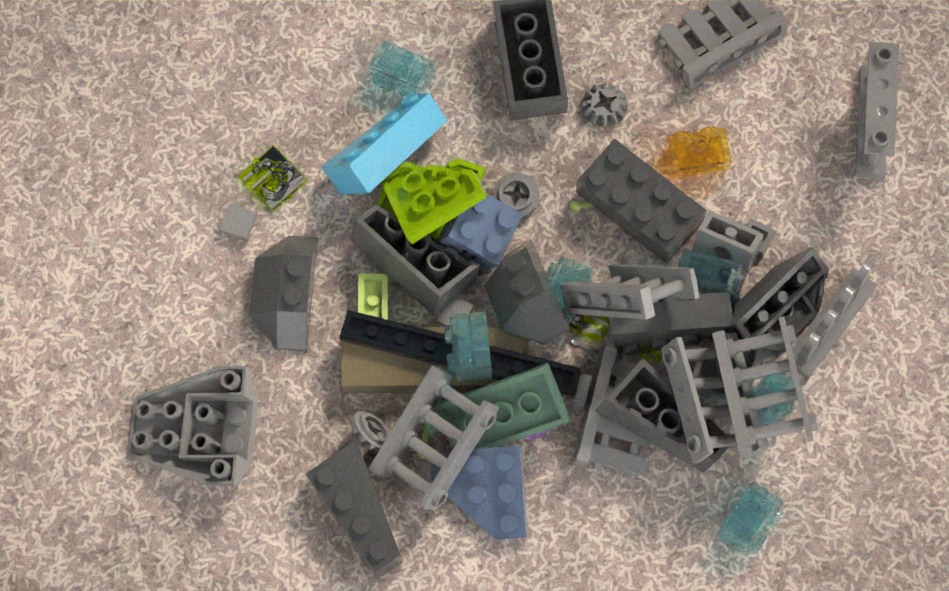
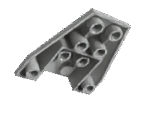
M216 367L136 396L134 399L128 456L207 486H236L252 464L258 401L249 367Z

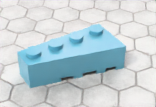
M414 92L406 96L401 101L402 104L386 114L382 120L321 166L340 194L370 193L448 121L429 93L416 94Z

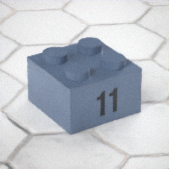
M487 194V198L445 223L436 241L446 248L449 246L458 251V255L470 261L472 259L479 263L480 268L485 271L500 264L523 216L520 212Z

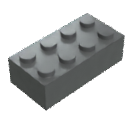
M493 1V17L510 121L567 113L568 97L552 1Z
M615 138L577 180V194L590 202L596 209L666 264L698 229L705 218L706 209Z

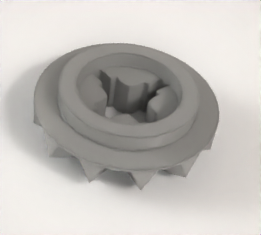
M607 82L600 85L594 84L591 89L585 92L582 100L584 116L589 122L599 127H611L620 123L628 110L626 93H623L618 85H609ZM600 96L606 101H613L610 103V112L604 106L597 107L600 105Z
M510 173L503 176L497 181L493 189L494 198L523 214V218L534 211L539 202L540 193L536 182L528 175L522 173ZM517 186H519L520 195L525 198L519 199L518 203L514 206L512 197L508 196V194H514Z
M358 411L352 416L350 425L354 429L353 434L360 439V443L366 445L368 450L373 449L374 452L378 453L389 436V431L385 424L375 415L365 411Z

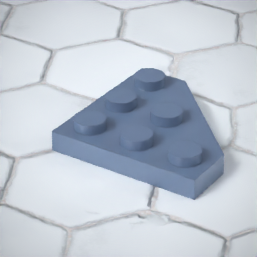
M521 445L474 449L447 491L448 498L496 540L527 538L528 527ZM452 450L437 452L448 458ZM430 462L431 482H433L440 468Z

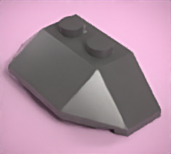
M287 236L255 258L249 315L278 350L307 351L318 237Z
M529 240L507 253L484 285L500 327L505 333L546 345L570 329L534 243Z
M810 247L774 266L735 304L732 324L743 339L781 331L779 317L785 316L787 326L793 325L796 336L819 313L824 294L825 279L828 277L829 270L814 247ZM785 343L759 349L781 351L785 347Z

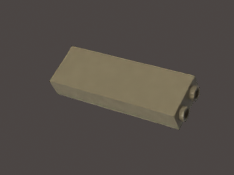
M419 327L522 354H529V340L505 333L501 327ZM342 341L341 387L343 393H415L432 365L444 369L453 375L450 380V387L459 393H467L498 380Z

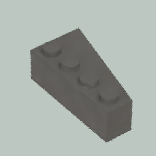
M375 204L354 221L350 240L433 316L475 283L480 267L479 263L472 259L470 261L458 256V251L449 246L444 248L432 241V236L426 235L414 244H411L406 238L397 216Z
M729 292L699 294L700 298L687 299V301H681V298H662L657 303H653L655 316L649 319L609 317L611 334L617 354L635 355L640 350L651 348L654 351H662L661 348L676 337H682L684 346H694L703 341V339L710 338L714 341L712 336L714 332L724 330L725 334L734 333L735 327L732 324L733 314Z
M644 359L632 369L595 410L702 472L710 468L728 449V447L713 448L714 453L699 463L693 464L690 452L686 446V437L671 383ZM705 419L709 436L727 435L710 419Z
M355 439L307 472L306 477L374 576L379 579L402 562V558Z

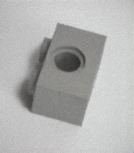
M709 211L698 229L692 253L746 277L757 258L764 234Z

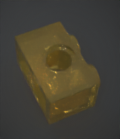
M711 126L701 129L700 132L688 134L687 131H680L667 137L666 151L672 179L730 170L732 158L725 128L717 129V127ZM694 147H700L705 151V153L702 155H696L691 151V149Z

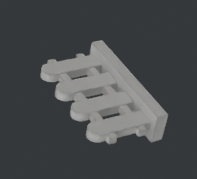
M708 0L709 12L702 16L695 9L688 10L684 14V27L677 29L671 23L662 25L660 28L661 40H659V45L662 49L668 47L676 57L675 66L678 70L683 68V81L690 90L785 35L786 17L781 11L775 13L772 6L766 8L760 0H729L727 2L725 0ZM739 5L749 17L744 22L733 11ZM715 19L725 31L720 36L708 24ZM691 33L701 45L696 50L684 38Z
M870 260L867 263L865 262L859 271L854 268L850 271L793 347L797 371L805 378H810L876 289L877 284L868 279L875 265Z
M605 346L599 353L571 466L584 468L591 462L594 463V470L601 471L602 466L624 472L622 478L630 480L632 475L640 476L647 471L648 463L646 459L638 456L637 452L639 446L648 447L652 443L595 411L637 365L629 362L630 356L622 354L620 359L615 358L617 349ZM650 364L667 381H669L667 374L658 370V364ZM610 377L615 378L613 387L608 386ZM596 433L601 435L599 444L594 443ZM609 437L631 443L629 452L607 447Z

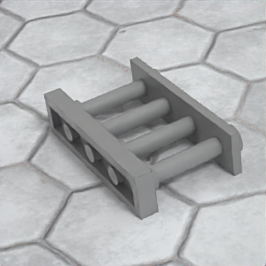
M869 42L868 65H861L855 177L884 179L886 175V156L894 157L899 44Z
M612 264L609 265L611 278L600 283L568 281L560 284L565 310L568 314L649 319L655 316L653 302L665 297L700 298L694 268Z
M785 316L779 317L781 331L733 341V339L727 340L724 330L712 333L741 457L753 455L751 445L757 444V440L805 430L807 440L810 442L814 441L812 431L818 430L814 412L807 413L791 344L797 343L793 325H786ZM785 343L787 360L740 370L739 367L733 368L731 358L737 357L736 353ZM790 371L792 373L794 389L746 399V396L740 397L738 386H743V382ZM798 400L802 418L754 429L753 426L747 427L745 415H750V411Z
M737 332L725 334L727 340H739ZM676 337L663 346L661 350L685 433L686 446L694 464L714 453L713 448L737 446L735 434L709 436L705 419L731 417L729 406L701 407L697 390L723 388L725 392L714 342L711 344L712 348L685 350L682 337ZM743 352L736 353L737 357L731 358L733 368L747 369ZM715 360L720 376L693 378L689 362ZM751 381L743 382V386H738L740 397L746 396V399L755 397ZM759 409L750 411V415H745L747 427L753 426L754 429L763 426ZM767 438L757 440V444L751 445L753 455L744 456L743 458L753 457L769 448Z
M432 365L368 469L376 475L386 478L396 474L424 494L419 506L436 511L446 501L448 497L447 491L485 430L494 424L497 417L496 413L500 407L485 400L478 406L450 387V380L453 375L444 369ZM440 397H445L473 417L464 432L434 413V406ZM424 423H429L457 443L448 458L418 439V432ZM408 449H413L440 468L432 484L402 464L401 459Z

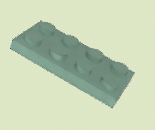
M548 363L462 394L478 406L485 400L500 407L496 413L497 417L494 424L485 430L474 449L500 447L565 424L571 419ZM449 400L435 405L437 414L462 432L465 431L473 418ZM447 437L453 450L457 443Z

